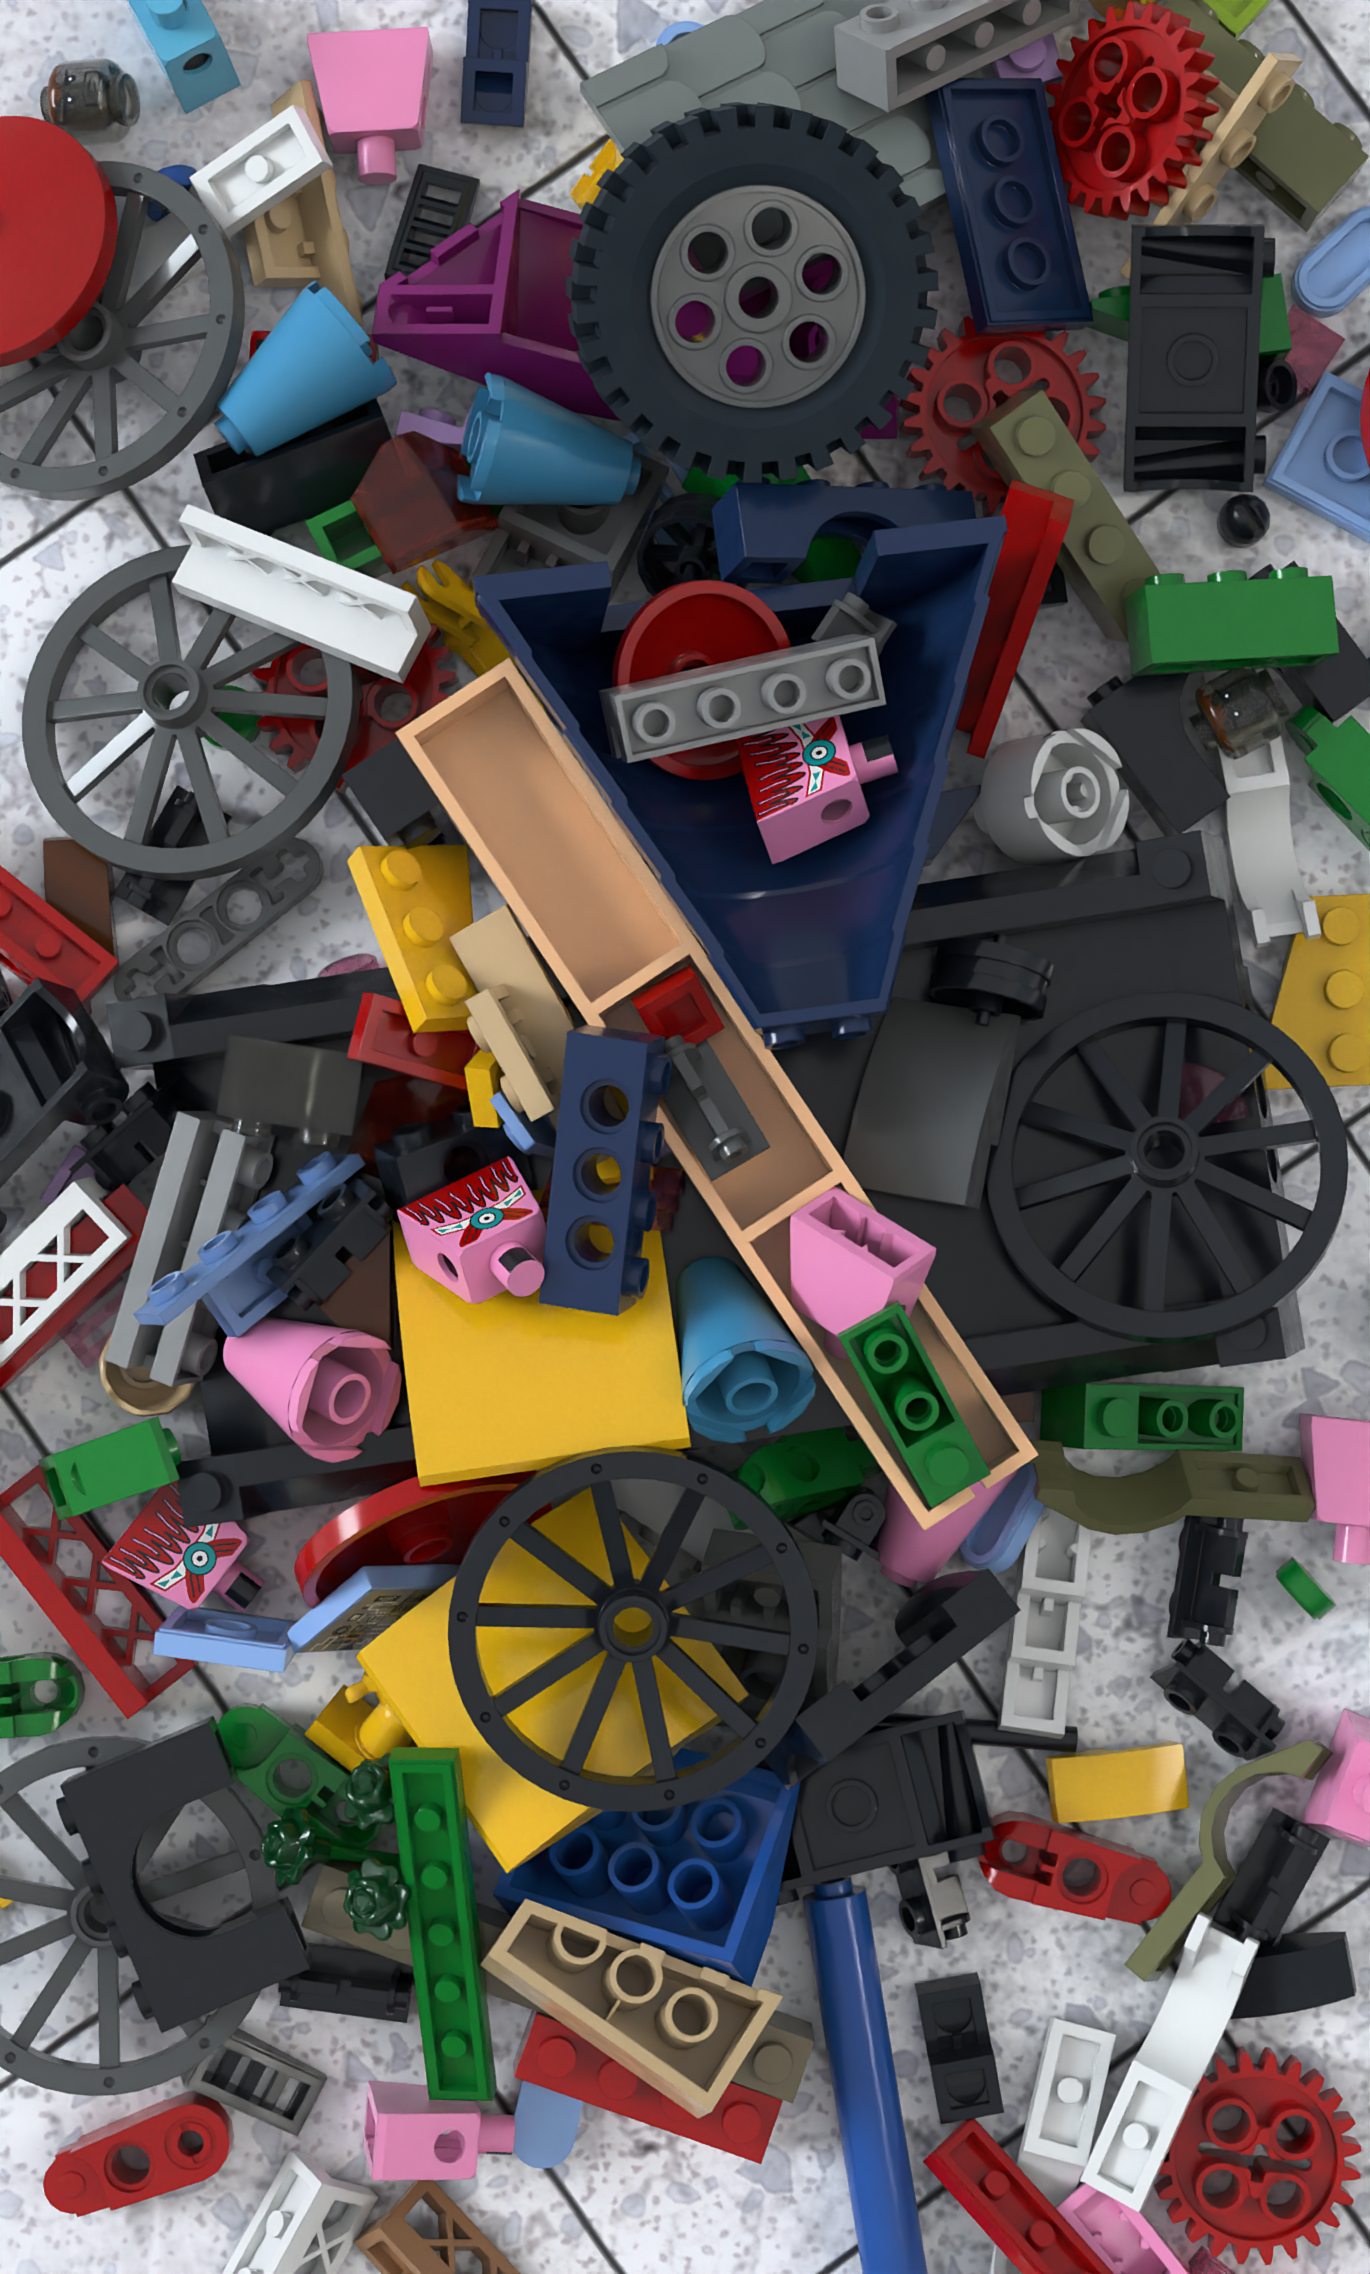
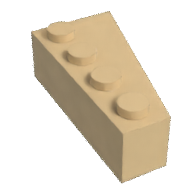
M525 1899L516 1910L480 1964L488 1972L698 2119L712 2112L783 1996L768 1990L756 1989L729 1979L730 1976L705 1966L701 1968L666 1955L665 1951L650 1945L638 1944L607 1932V1929Z

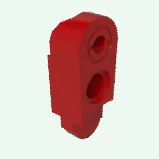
M1007 1811L995 1815L992 1821L997 1837L995 1840L984 1842L987 1854L977 1857L984 1877L988 1878L987 1881L991 1886L1003 1895L1031 1902L1034 1905L1100 1920L1111 1918L1141 1925L1142 1921H1149L1159 1917L1167 1909L1171 1901L1172 1888L1169 1879L1153 1857L1138 1853L1134 1848L1025 1812ZM1007 1840L1026 1845V1853L1020 1861L1009 1862L1003 1857L1002 1847ZM1087 1858L1095 1864V1871L1091 1880L1079 1887L1064 1883L1063 1871L1066 1865L1074 1859Z
M196 2091L184 2092L168 2100L165 2099L81 2136L77 2142L59 2149L55 2155V2160L45 2173L43 2181L45 2196L49 2203L60 2212L76 2213L77 2217L108 2207L113 2211L204 2181L219 2171L233 2147L234 2132L232 2121L217 2100ZM186 2130L196 2131L203 2138L204 2144L189 2149L182 2141V2133ZM130 2145L141 2148L149 2157L150 2167L143 2170L131 2169L122 2160L120 2149Z

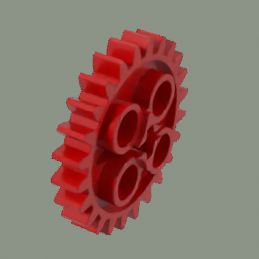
M1129 1L1126 10L1111 6L1107 9L1106 22L1093 18L1088 20V40L1075 36L1070 39L1071 47L1075 54L1071 61L1057 59L1056 65L1064 76L1061 83L1047 84L1046 91L1056 97L1055 105L1049 107L1048 111L1050 121H1053V135L1065 190L1069 192L1067 200L1070 205L1084 208V213L1103 218L1110 217L1121 221H1127L1130 214L1146 217L1149 214L1150 203L1161 206L1169 204L1167 185L1185 189L1187 182L1182 171L1185 164L1201 166L1202 160L1194 148L1197 141L1206 142L1211 141L1213 138V134L1202 127L1205 117L1219 112V106L1206 102V94L1214 90L1220 84V80L1203 73L1211 65L1215 55L1214 53L1199 49L1205 35L1203 32L1189 28L1190 18L1174 13L1172 9L1150 2L1148 5Z
M969 316L964 317L959 325L960 339L946 328L940 331L936 338L940 351L926 346L930 348L924 364L927 370L911 368L906 380L915 384L913 388L919 392H910L905 401L901 399L899 403L901 408L915 413L914 416L903 420L899 427V432L918 436V440L910 445L906 451V457L919 458L925 456L928 461L918 476L920 481L938 475L943 480L941 484L945 485L947 490L972 491L973 500L982 501L983 517H992L998 505L1004 504L1009 488L999 473L991 470L985 464L982 458L983 448L978 441L966 450L959 449L957 442L972 434L969 428L1019 391L1028 390L1039 381L1046 383L1047 390L1044 393L1089 462L1095 460L1100 450L1086 439L1100 437L1106 430V424L1090 418V415L1099 412L1104 407L1106 398L1088 396L1087 391L1094 386L1100 376L1098 373H1079L1077 368L1087 355L1085 350L1077 351L1069 356L1062 351L1069 335L1066 331L1058 334L1052 341L1044 337L1045 331L976 334L974 321ZM998 360L1014 362L1022 373V382L1009 384L1002 381L994 370V362ZM956 396L963 398L970 404L973 410V418L968 421L953 419L944 408V399Z
M435 623L430 624L432 629L403 684L390 678L379 680L385 676L356 665L358 678L364 684L361 688L363 698L360 700L359 722L354 747L344 773L395 739L399 740L395 732L450 697L443 693V689L459 683V677L456 672L440 670L439 668L454 657L448 646L430 648L442 634ZM303 644L272 660L270 668H258L252 671V676L257 681L268 685V690L260 693L328 698L327 677L318 685L306 686L301 684L300 674L304 665L312 659H323L321 651L309 645ZM396 693H404L411 696L412 705L406 717L393 722L382 718L381 708L386 698ZM263 716L257 722V725L263 732L280 731L269 747L276 755L294 749L289 757L287 767L296 774L311 762L319 744L325 720ZM341 777L336 790L339 793H345L348 784Z
M1243 2046L1237 2048L1235 2065L1227 2066L1221 2056L1215 2052L1212 2057L1214 2072L1207 2076L1204 2074L1199 2082L1158 2173L1159 2175H1168L1154 2185L1159 2199L1169 2200L1175 2198L1166 2210L1171 2221L1178 2223L1189 2218L1185 2227V2233L1192 2243L1209 2233L1207 2246L1215 2257H1218L1227 2244L1230 2243L1238 2264L1245 2263L1250 2248H1257L1265 2265H1271L1274 2246L1282 2244L1286 2253L1292 2259L1297 2258L1295 2239L1303 2235L1310 2243L1318 2247L1321 2242L1314 2226L1322 2221L1329 2226L1338 2228L1340 2223L1331 2210V2206L1334 2202L1343 2205H1352L1354 2199L1341 2183L1342 2181L1360 2179L1361 2173L1354 2164L1344 2160V2158L1355 2155L1362 2150L1361 2145L1354 2137L1341 2134L1350 2130L1356 2123L1348 2111L1334 2112L1343 2100L1334 2087L1319 2093L1324 2077L1316 2068L1308 2071L1300 2078L1302 2064L1292 2054L1278 2068L1276 2055L1269 2047L1263 2049L1258 2064L1252 2063L1249 2054ZM1226 2105H1236L1242 2108L1241 2119L1235 2127L1229 2130H1218L1212 2127L1213 2117L1220 2108ZM1294 2115L1305 2118L1306 2125L1299 2137L1287 2141L1277 2138L1276 2131L1279 2124L1285 2118ZM1201 2142L1214 2143L1225 2151L1206 2150L1201 2152L1198 2150V2145ZM1256 2144H1261L1268 2156H1255L1253 2166H1247L1241 2154L1251 2155L1255 2151ZM1307 2158L1311 2160V2163L1307 2168L1293 2167L1284 2160L1298 2161ZM1216 2170L1232 2172V2181L1225 2191L1219 2194H1208L1202 2191L1203 2182L1210 2173ZM1281 2180H1290L1296 2183L1294 2195L1289 2201L1276 2205L1267 2202L1268 2191L1275 2183Z

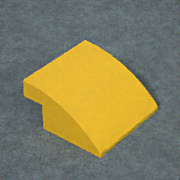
M650 1180L649 1190L655 1191L654 1182ZM620 1182L607 1185L618 1187ZM551 1188L531 1191L541 1209L546 1228ZM658 1208L656 1209L655 1220L649 1232L644 1231L641 1257L648 1258L650 1265L646 1292L642 1299L636 1298V1304L618 1316L539 1303L540 1287L534 1293L524 1297L515 1296L507 1289L481 1303L469 1304L412 1263L401 1224L392 1219L403 1360L420 1487L544 1469L562 1459L607 1447L652 1446L671 1450L691 1447L685 1405L683 1406L682 1404L684 1394L682 1397L680 1362ZM593 1221L589 1229L592 1244L599 1251L610 1254L614 1247L611 1231L604 1224Z
M591 1487L530 1524L610 1586L614 1584ZM621 1521L634 1578L640 1579L649 1558ZM511 1538L505 1542L495 1557L487 1573L479 1598V1603L596 1605L591 1599ZM455 1576L359 1651L356 1658L418 1747L459 1748L467 1817L508 1874L604 1810L562 1799L531 1783L506 1764L486 1743L474 1726L455 1684L449 1657L448 1620ZM665 1579L659 1589L660 1591L670 1587ZM684 1606L672 1611L673 1613L690 1615ZM634 1607L622 1610L614 1619L615 1623L627 1632L641 1631L652 1620L646 1611ZM476 1626L480 1659L493 1694H497L594 1629ZM670 1636L738 1704H741L749 1695L712 1643ZM602 1651L508 1713L509 1719L537 1746L562 1760L607 1651ZM654 1655L652 1660L672 1756L674 1757L684 1745L721 1722L722 1719ZM626 1662L582 1769L611 1776L640 1777L655 1775L632 1662Z

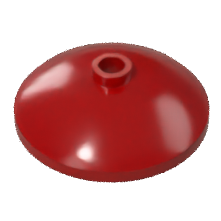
M715 580L683 582L673 585L652 597L633 616L616 650L612 671V687L679 673L685 667L688 670L790 648L791 645L782 624L773 611L760 598L748 590L731 583ZM735 739L646 759L662 771L678 777L695 780L721 779L743 771Z

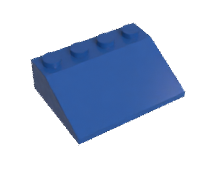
M681 1748L673 1757L675 1770L692 1766L712 1755ZM754 1767L746 1775L726 1788L682 1806L642 1812L604 1810L508 1874L502 1869L493 1896L511 1918L523 1901L528 1899L607 1929V1932L663 1950L666 1952V1955L701 1968L705 1966L730 1976L729 1979L752 1987L773 1926L800 1782L787 1790L773 1771Z

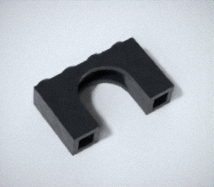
M1292 561L1284 568L1299 566L1296 564L1295 561ZM1269 564L1248 580L1269 579V572L1274 571L1275 568L1272 564ZM1337 617L1339 654L1316 666L1272 668L1285 681L1302 706L1307 704L1313 707L1322 715H1325L1332 724L1370 697V662ZM1190 673L1134 676L1125 684H1123L1118 676H1115L1086 698L1092 708L1085 713L1080 722L1086 729L1097 733L1113 747L1123 767L1116 769L1164 836L1181 834L1231 797L1194 748L1184 731L1180 715V701L1185 681Z
M210 1716L68 1777L60 1785L64 1796L56 1799L57 1809L66 1831L70 1836L79 1833L89 1857L81 1860L88 1886L95 1897L105 1895L114 1919L106 1922L113 1947L120 1959L130 1956L139 1980L132 1983V1990L138 2008L145 2020L155 2017L161 2033L308 1970L311 1967L313 1958L288 1896L222 1925L208 1928H193L177 1924L160 1914L148 1901L141 1888L137 1873V1854L142 1836L147 1828L162 1815L234 1784L238 1777L214 1716Z

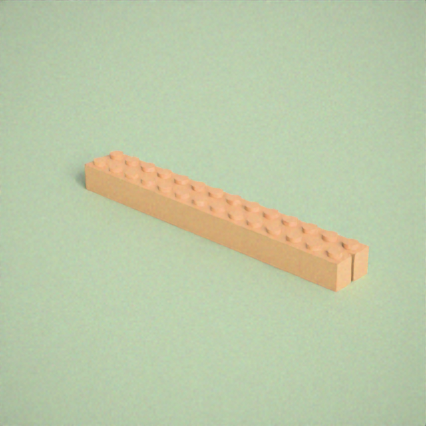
M510 658L504 660L395 733L587 1025L650 1034L631 998L690 965L698 977L725 1027L723 1030L707 1038V1041L768 1141L770 1148L711 1182L662 1096H659L656 1122L664 1125L665 1143L797 1342L812 1361L822 1380L919 1526L925 1531L976 1496L970 1487H967L939 1504L930 1507L893 1444L850 1359H840L829 1354L823 1344L826 1329L798 1312L791 1302V1215L834 1186L876 1211V1209L771 1051L765 1049L763 1039L754 1032L708 961V956L680 914L661 890L658 881L611 813V810ZM924 1283L909 1321L991 1475L979 1481L982 1486L988 1489L1038 1456V1453Z

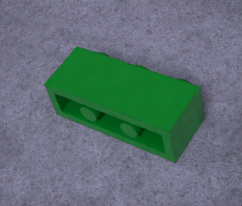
M1306 567L1282 568L1269 572V579L1247 580L1246 571L1228 570L1208 575L1207 582L1185 583L1184 574L1181 573L1159 574L1146 578L1143 587L1124 599L1131 676L1316 666L1339 654L1332 576L1309 577L1308 568Z

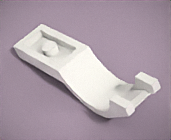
M292 105L189 177L192 184L189 193L211 212L222 226L228 239L231 240L232 235L328 170L333 164L304 109ZM169 213L154 225L142 231L125 304L191 234L182 221L174 214ZM202 257L171 290L206 269ZM106 282L101 290L102 294L104 293Z
M1267 668L1203 672L1200 680L1202 691L1205 689L1203 695L1205 696L1206 694L1207 698L1212 695L1211 704L1214 707H1218L1220 704L1219 711L1224 708L1222 716L1227 712L1226 718L1222 723L1228 728H1223L1224 732L1229 736L1225 737L1229 741H1225V743L1235 751L1227 750L1221 744L1208 719L1220 783L1231 796L1224 802L1226 838L1231 870L1237 895L1255 948L1268 946L1272 937L1303 932L1306 940L1319 938L1321 929L1315 900L1310 899L1304 888L1293 845L1290 821L1291 783ZM1248 676H1252V677L1258 678V679H1257L1258 687H1257L1255 681H1254L1252 678L1246 679L1245 681H1243V682L1241 683V685L1243 686V693H1244V696H1243L1242 691H1241V688H1240V685H1239V681H1241L1242 679H1244V678H1246V677H1248ZM1247 684H1248V686H1249V688H1250V690H1251L1252 694L1254 695V697H1255V699H1256L1257 702H1255V701L1251 698V696H1250V694H1249V692H1248ZM1216 689L1222 694L1226 691L1232 692V696L1228 698L1230 700L1228 704L1220 699L1215 692ZM1263 694L1268 700L1271 701L1268 702L1266 708L1255 713L1251 706L1248 704V702H1250L1251 705H1253L1254 709L1264 706L1265 700L1262 696ZM1230 708H1234V711L1241 710L1243 713L1240 718H1236L1237 728L1239 729L1235 730L1229 714Z
M1202 1912L1197 1915L1185 1942L1179 1968L1162 2008L1142 2047L1132 2061L1080 2178V2181L1137 2212H1140L1145 2205L1194 2092L1225 2032L1260 1945L1259 1941L1249 1936L1242 1943L1210 1927L1212 1917Z
M1050 2017L1022 2142L1014 2163L1048 2201L1056 2207L1075 2191L1080 2176L1087 2165L1116 2034ZM994 2242L990 2274H1022Z

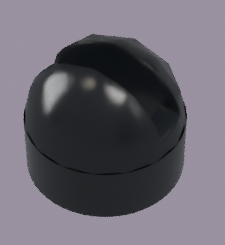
M1282 359L1259 363L1257 412L1272 413L1288 410L1293 405L1297 395V379L1292 366Z
M1239 494L1230 498L1223 505L1217 517V529L1221 538L1229 545L1237 548H1247L1258 543L1266 534L1270 525V513L1265 502L1251 494ZM1242 504L1259 526L1258 529L1254 532L1252 531L1246 519L1235 508L1236 505Z

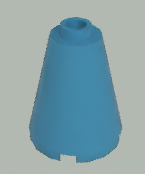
M313 280L301 291L216 403L217 410L222 417L213 424L238 455L248 448L257 457L387 393L397 385V380L383 356L375 363L369 358L372 354V350L367 343L370 341V338L337 298L325 286L320 288L318 282Z
M486 373L484 377L488 388L478 387L462 440L460 455L467 457L468 463H471L470 477L457 474V497L461 502L472 505H618L624 494H634L641 472V458L633 456V444L631 441L502 375Z
M703 1257L692 1262L681 1272L676 1281L682 1397L684 1394L682 1404L683 1406L685 1405L686 1415L694 1431L710 1440L729 1443L748 1441L744 1431L753 1430L765 1425L769 1434L783 1429L804 1412L815 1396L816 1384L813 1379L812 1361L735 1262L725 1257Z

